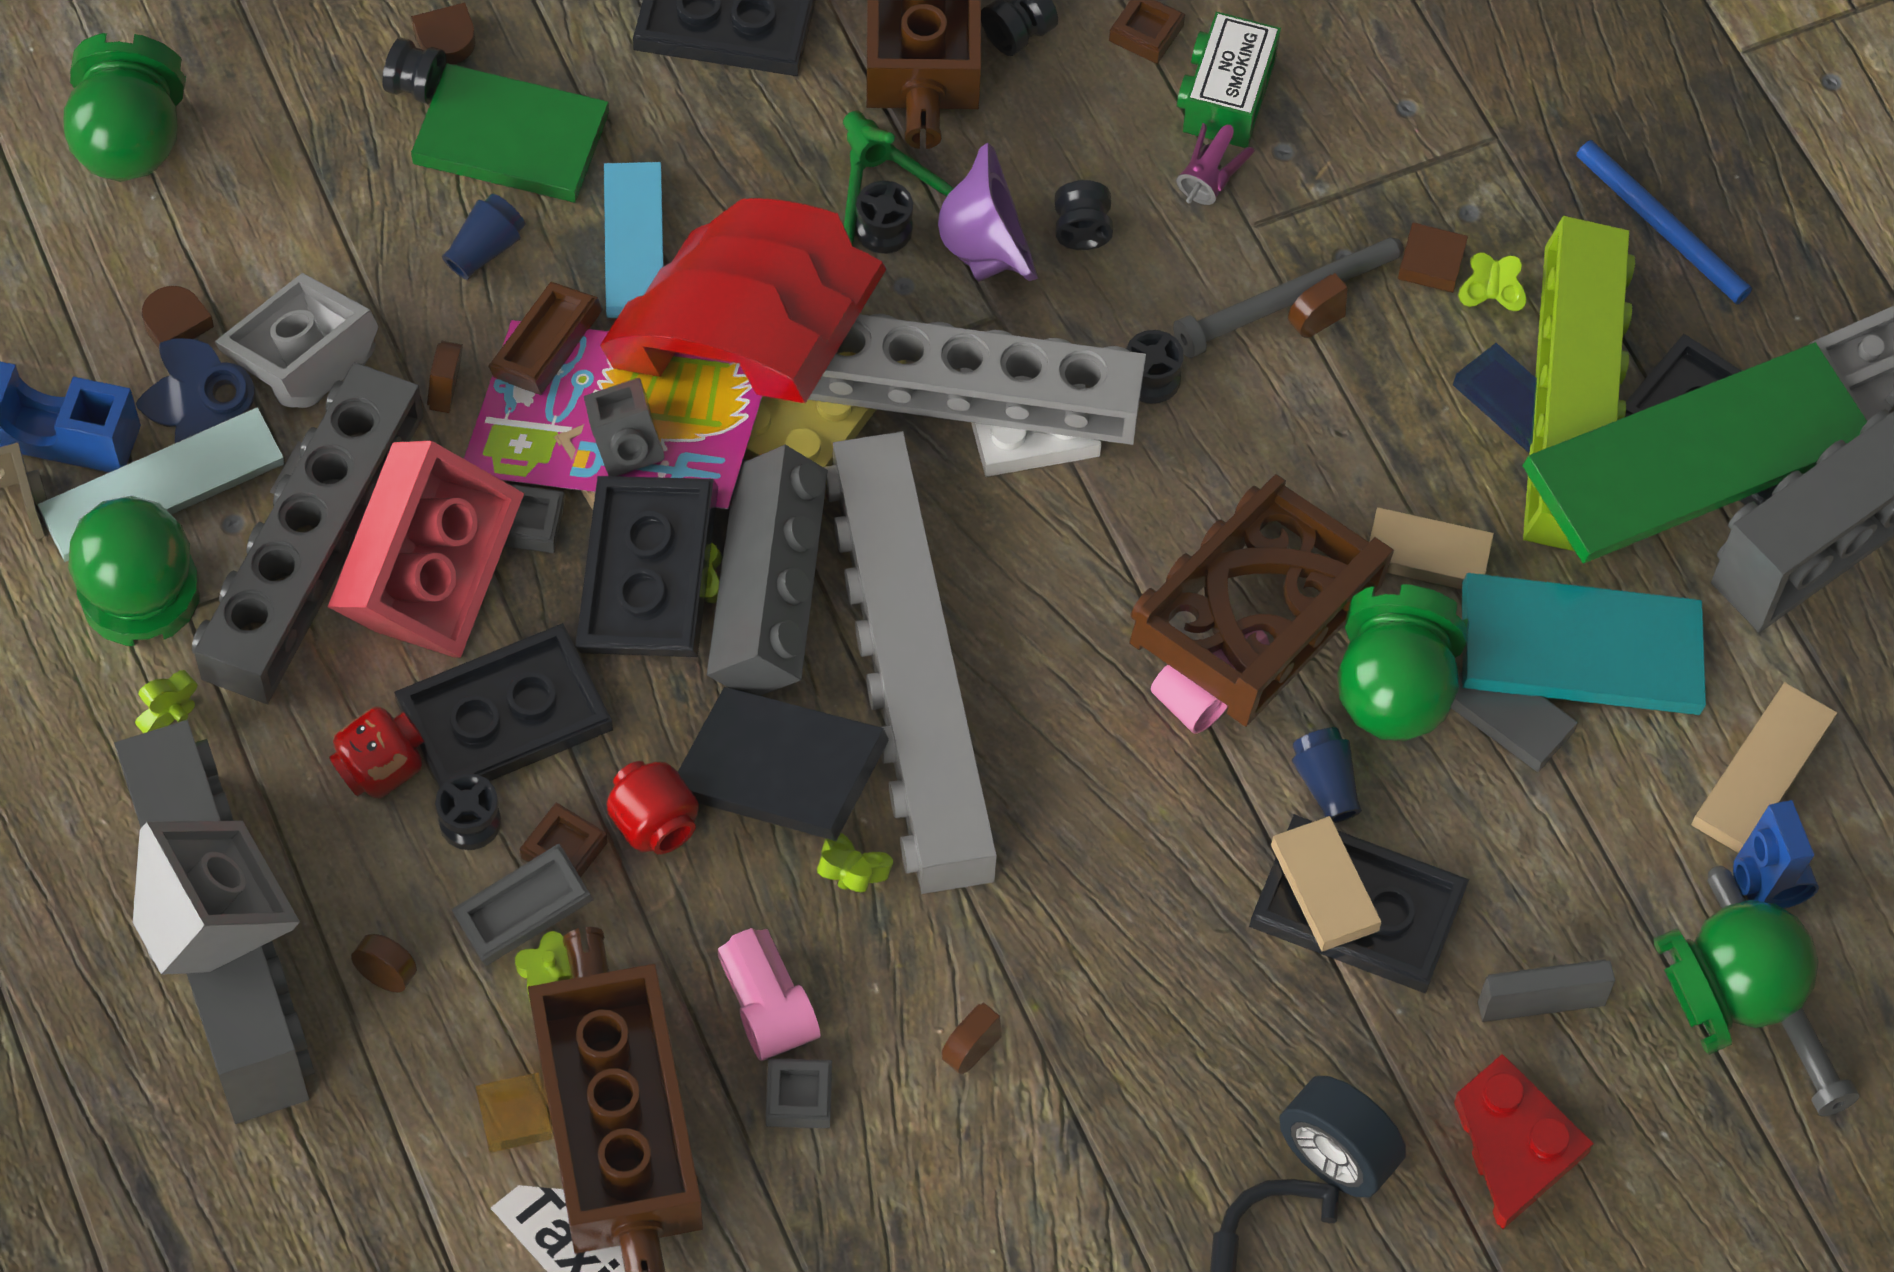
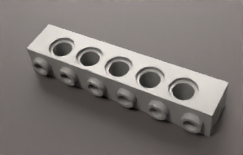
M859 314L808 400L1133 445L1146 354L1130 352L1119 346L1101 348L1072 344L1061 338L1043 340L1014 336L1003 330L985 332L956 328L944 322H931L927 324L898 320L886 314H872L870 316ZM853 352L856 354L852 356H843L839 353ZM900 360H911V361H913V362H915V363H912V364H901V363H898L897 361H900ZM958 368H969V369H971V370H973V371H971V372H960V371H957V370H955V369H958ZM1026 376L1032 379L1023 381L1015 379L1014 377ZM1084 384L1090 386V388L1080 389L1072 385Z

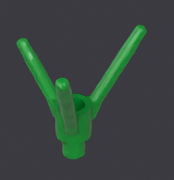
M852 111L845 116L843 125L848 131L847 142L852 150L850 152L851 170L844 228L852 246L856 232V202L861 192L863 170L866 167H875L886 160H891L946 197L954 189L946 181L897 149L892 144L895 141V135L891 132L880 130L878 125L873 120L866 119L862 112Z

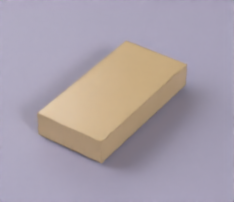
M1377 507L1369 542L1376 537L1394 549L1386 573L1462 589V582L1467 573L1485 575L1494 533Z
M1330 816L1273 836L1271 847L1321 951L1379 931L1381 920Z

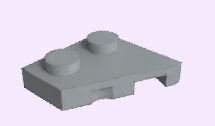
M1894 306L1809 343H1817L1867 421L1881 410L1886 409L1889 412L1894 406Z

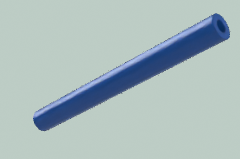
M1593 140L1587 141L1578 150L1576 155L1578 159L1736 305L1749 296L1752 287Z

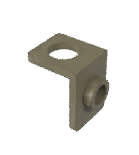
M18 443L0 447V467H2L0 470V488L20 484L36 540L44 538L45 535L37 507L39 503L47 500L39 469L27 471Z

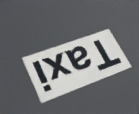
M518 1185L490 1208L547 1272H625L620 1246L574 1254L562 1188Z

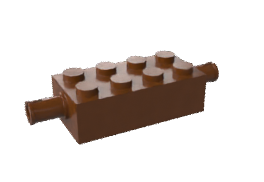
M867 0L866 108H906V143L911 147L920 149L921 129H925L926 149L933 148L942 139L940 109H979L981 0Z
M585 927L588 952L583 951L579 928L574 929L563 937L572 979L528 986L574 1254L620 1246L625 1272H665L659 1238L703 1230L701 1198L656 965L649 964L609 972L604 946L605 937L602 929L598 927Z

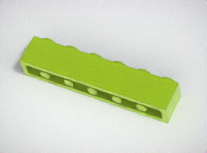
M1563 216L1545 246L1529 455L1625 417L1626 402L1619 399V387L1623 383L1628 370L1629 353L1622 350V340L1627 333L1632 316V304L1625 302V293L1632 280L1635 268V256L1628 254L1629 230ZM1528 476L1523 540L1575 551Z

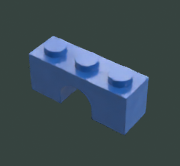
M0 362V447L18 443L23 455L105 472H112L127 465L141 427L131 388L73 377L66 396L56 397L41 393L28 386L20 378L15 364Z

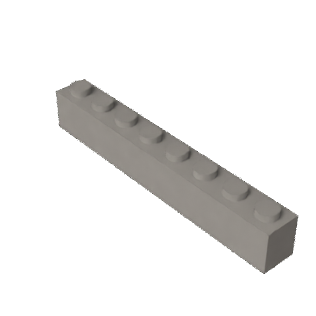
M896 432L833 442V465L823 467L828 470L826 494L828 502L839 501L842 516L834 517L837 547L839 553H850L853 567L844 570L848 600L850 605L860 603L863 620L855 621L858 648L861 657L871 656L875 672L866 674L869 701L872 710H883L886 726L881 728H884L889 741L881 755L883 764L893 762L897 781L889 782L891 807L894 818L905 817L909 835L900 837L906 874L917 872L921 894L992 883L995 880L997 855L904 433Z

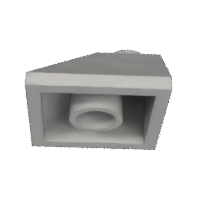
M243 821L146 822L140 829L133 924L161 975L211 972L292 931L300 923Z

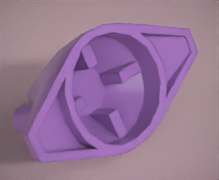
M986 143L980 147L973 167L966 178L948 194L942 204L938 222L940 237L944 245L955 256L970 266L978 282L1004 270L1015 271L1028 281L1036 280L1038 276L996 151L989 143Z

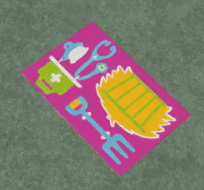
M511 320L503 345L521 321ZM588 329L542 395L516 387L494 378L492 375L464 459L504 481L595 492L597 476L609 475L590 427L584 396L640 377L665 457L660 462L618 476L714 479L718 485L716 507L728 509L762 399L761 395H756L739 363L676 352L661 377L614 369L600 347L609 331ZM584 424L582 433L570 439L576 449L571 460L562 444L558 445L554 436Z

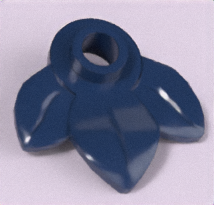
M185 338L170 339L159 344L161 359L169 376L162 378L151 386L136 402L138 410L156 424L176 427L175 443L249 411L255 398V387L250 375L242 367L228 362L221 363L215 351L207 343ZM223 385L234 386L236 388L234 398L229 402H219L216 400L215 394L219 387Z

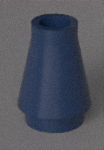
M491 194L485 201H476L452 245L443 254L442 259L452 271L461 278L468 280L475 271L521 239L519 232L526 223L511 204L502 197Z
M1336 727L1320 729L1297 739L1293 743L1296 756L1292 759V763L1322 809L1324 817L1330 816L1333 823H1338L1358 815L1362 810L1357 798L1350 741L1342 739L1339 728Z

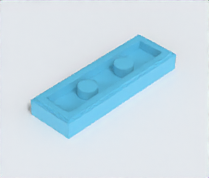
M661 162L604 163L607 318H618L628 301L644 295L659 270L664 267Z

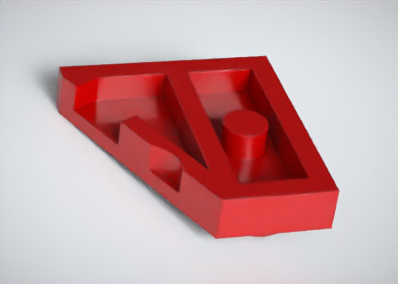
M1503 1054L1457 1092L1454 1104L1463 1130L1471 1137L1473 1143L1472 1155L1480 1176L1484 1175L1494 1203L1492 1212L1496 1223L1502 1229L1506 1228L1587 1156L1594 1144Z

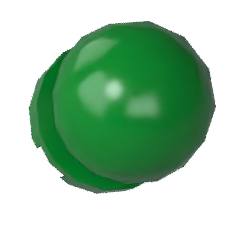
M101 33L83 40L73 52L70 83L74 89L68 98L63 113L64 133L69 150L91 174L102 178L123 182L149 176L163 164L177 140L176 106L183 100L186 76L181 71L182 59L179 54L164 43L143 35L134 34L133 43H126L120 41L106 42L107 33Z
M127 496L102 501L80 518L70 540L68 569L77 588V597L89 626L104 639L125 646H135L133 640L150 639L161 634L164 639L170 638L191 620L200 602L198 571L190 555V543L182 525L160 503L136 496Z
M1401 584L1400 595L1384 594L1375 596L1373 586L1365 588L1352 597L1345 623V630L1351 642L1338 669L1337 678L1339 699L1357 726L1379 739L1408 741L1432 732L1446 720L1459 691L1458 666L1455 658L1461 655L1466 646L1469 620H1462L1456 614L1458 603L1455 600L1435 590L1410 584Z
M1748 900L1727 905L1705 920L1695 941L1691 939L1685 940L1677 928L1653 939L1654 946L1659 955L1670 950L1675 964L1664 969L1665 974L1690 1026L1693 1027L1704 1023L1710 1036L1700 1040L1708 1055L1732 1045L1729 1029L1733 1027V1023L1759 1028L1783 1022L1803 1007L1815 987L1819 961L1813 938L1798 917L1773 903Z

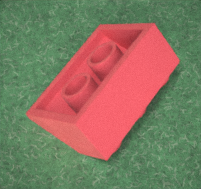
M433 441L392 443L327 607L376 633L454 658H461L525 493Z

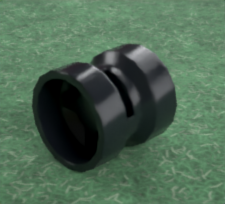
M995 0L981 10V23L992 44L1003 54L1013 56L1028 45L1029 38L1033 35L1043 36L1058 25V14L1052 0Z

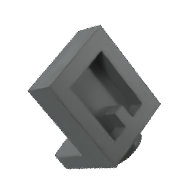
M640 377L584 396L590 427L609 476H618L664 459L663 448L653 423L648 399Z

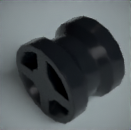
M402 37L397 38L385 61L382 78L383 89L395 95L403 91L413 94L416 101L430 104L446 67V54L444 50L435 47L422 50L416 48L412 40Z
M877 181L864 187L859 193L856 202V234L858 240L865 248L875 253L887 254L897 252L907 245L912 236L913 200L911 194L904 186L893 181ZM892 217L891 222L884 223L885 218Z
M1078 180L1069 182L1056 191L1054 199L1055 210L1061 216L1056 222V238L1060 244L1074 250H1091L1099 248L1111 240L1113 222L1107 215L1111 209V192L1108 187L1091 180Z
M1146 330L1135 335L1129 341L1126 349L1130 352L1146 354L1140 401L1147 404H1155L1169 400L1177 393L1181 382V368L1184 361L1181 344L1170 333L1160 330ZM1161 367V372L1150 373L1151 370Z
M462 773L452 776L439 788L435 801L439 817L438 822L442 836L450 845L463 850L479 849L492 842L500 831L501 815L498 808V797L495 787L488 779L478 774ZM474 815L477 817V819L459 820L462 816Z

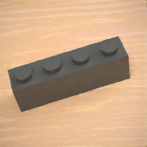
M786 444L741 464L731 497L707 668L708 677L728 688L758 696L801 681L828 473L827 469Z

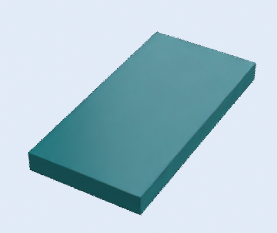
M1474 573L1466 574L1462 582V620H1469L1466 646L1462 651V688L1700 715L1705 708L1702 600Z

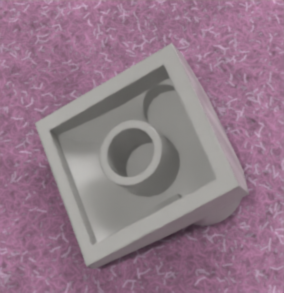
M301 273L218 338L215 343L219 351L255 377L270 385L281 405L292 408H307L318 403L331 390L336 381H342L347 376L354 362L361 365L366 364L375 350L376 343L374 338L379 327L370 309Z

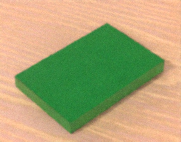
M447 63L411 151L412 162L415 165L576 203L609 115V102Z

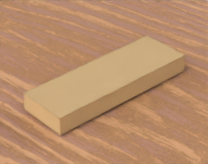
M1784 682L1695 815L1691 825L1739 853L1768 805L1779 803L1783 800L1834 722L1837 712Z

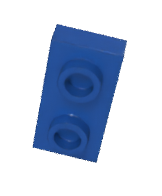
M1792 800L1768 805L1733 861L1734 879L1742 895H1747L1748 900L1773 903L1783 909L1807 901L1819 890L1818 883L1809 864L1814 857V853Z

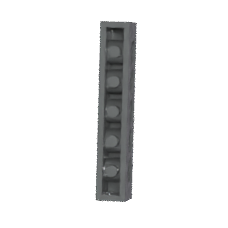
M356 362L353 363L344 381L338 380L334 383L327 397L326 413L318 428L311 427L307 431L300 448V460L292 475L285 474L277 485L273 498L274 507L265 523L258 522L253 528L247 543V556L238 572L233 570L225 578L219 596L220 604L211 621L204 620L195 633L192 642V653L195 655L203 681L268 705L347 559L392 443L410 442L424 417L419 385ZM357 431L367 432L366 434L358 437L349 436L350 434ZM330 478L342 479L334 484H323L324 481ZM306 525L317 526L308 532H296L298 528ZM276 574H290L289 577L281 581L269 580ZM252 622L264 623L255 630L246 631L241 629Z

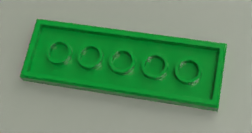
M1815 342L1528 455L1522 466L1584 564L1773 487L1794 471L1799 470L1802 474L1806 473L1816 466L1819 457L1832 444L1839 440H1843L1847 444L1859 436L1867 420Z

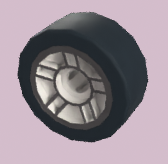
M1331 1076L1313 1077L1279 1116L1280 1130L1288 1146L1300 1161L1328 1184L1335 1185L1339 1191L1354 1197H1371L1406 1158V1144L1398 1127L1385 1111L1360 1090L1347 1082Z

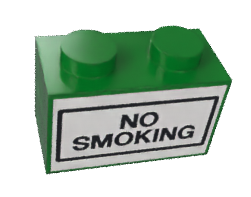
M1220 12L1215 13L1209 33L1199 31L1194 45L1191 64L1198 65L1195 76L1185 74L1179 90L1177 107L1185 109L1184 133L1199 136L1202 123H1205L1207 125L1205 138L1213 140L1223 126L1231 125L1234 133L1229 144L1242 148L1249 146L1276 63L1281 28Z

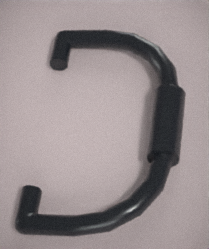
M1297 1179L1266 1180L1243 1191L1225 1211L1220 1231L1213 1234L1210 1272H1236L1239 1236L1235 1233L1240 1218L1252 1204L1269 1196L1282 1195L1323 1199L1321 1221L1336 1223L1339 1189L1333 1184Z

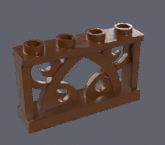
M1277 474L1261 489L1252 486L1238 503L1235 514L1227 522L1222 519L1216 521L1206 533L1201 543V548L1193 556L1187 553L1183 554L1169 571L1166 582L1157 591L1153 588L1146 590L1138 599L1131 612V618L1135 620L1129 644L1138 650L1144 647L1229 706L1226 714L1245 727L1254 720L1345 625L1352 597L1368 587L1374 586L1375 593L1381 588L1394 549L1376 537L1368 542L1286 487V480ZM1277 521L1301 538V547L1299 550L1287 549L1289 537L1282 527L1279 533L1280 537L1276 539H1269L1263 536L1260 531L1269 522ZM1313 547H1316L1329 557L1312 553ZM1250 574L1286 575L1283 587L1284 598L1296 618L1291 621L1277 615L1255 614L1236 621L1230 605L1228 578ZM1298 578H1307L1304 588L1313 587L1320 593L1316 597H1307L1301 594L1297 587ZM1203 587L1205 596L1197 594ZM1187 611L1192 613L1196 620L1185 623V631L1204 633L1212 628L1214 635L1205 639L1193 640L1170 625L1169 621L1178 612ZM1262 630L1270 633L1274 641L1266 645L1257 640V632L1249 635L1247 639L1244 635ZM1219 649H1222L1223 653L1230 661V663L1233 665V667H1231L1229 664L1215 656L1213 653L1218 651Z

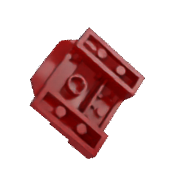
M741 199L709 224L700 226L690 232L673 261L659 270L645 294L627 302L600 344V347L614 369L661 377L676 352L739 363L756 395L806 404L887 269L883 261L852 246L838 213L785 200Z

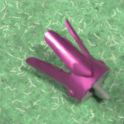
M1202 123L1191 161L1176 179L1179 189L1188 197L1186 199L1187 203H1191L1193 200L1204 205L1213 204L1219 192L1228 183L1229 178L1254 153L1255 149L1246 147L1221 170L1217 169L1234 133L1231 125L1223 126L1210 145L1206 144L1202 148L1207 131V125Z

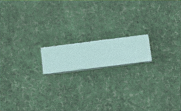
M257 407L39 503L38 509L64 562L69 561L70 540L80 518L102 501L136 496L160 503L172 515L284 465V459Z

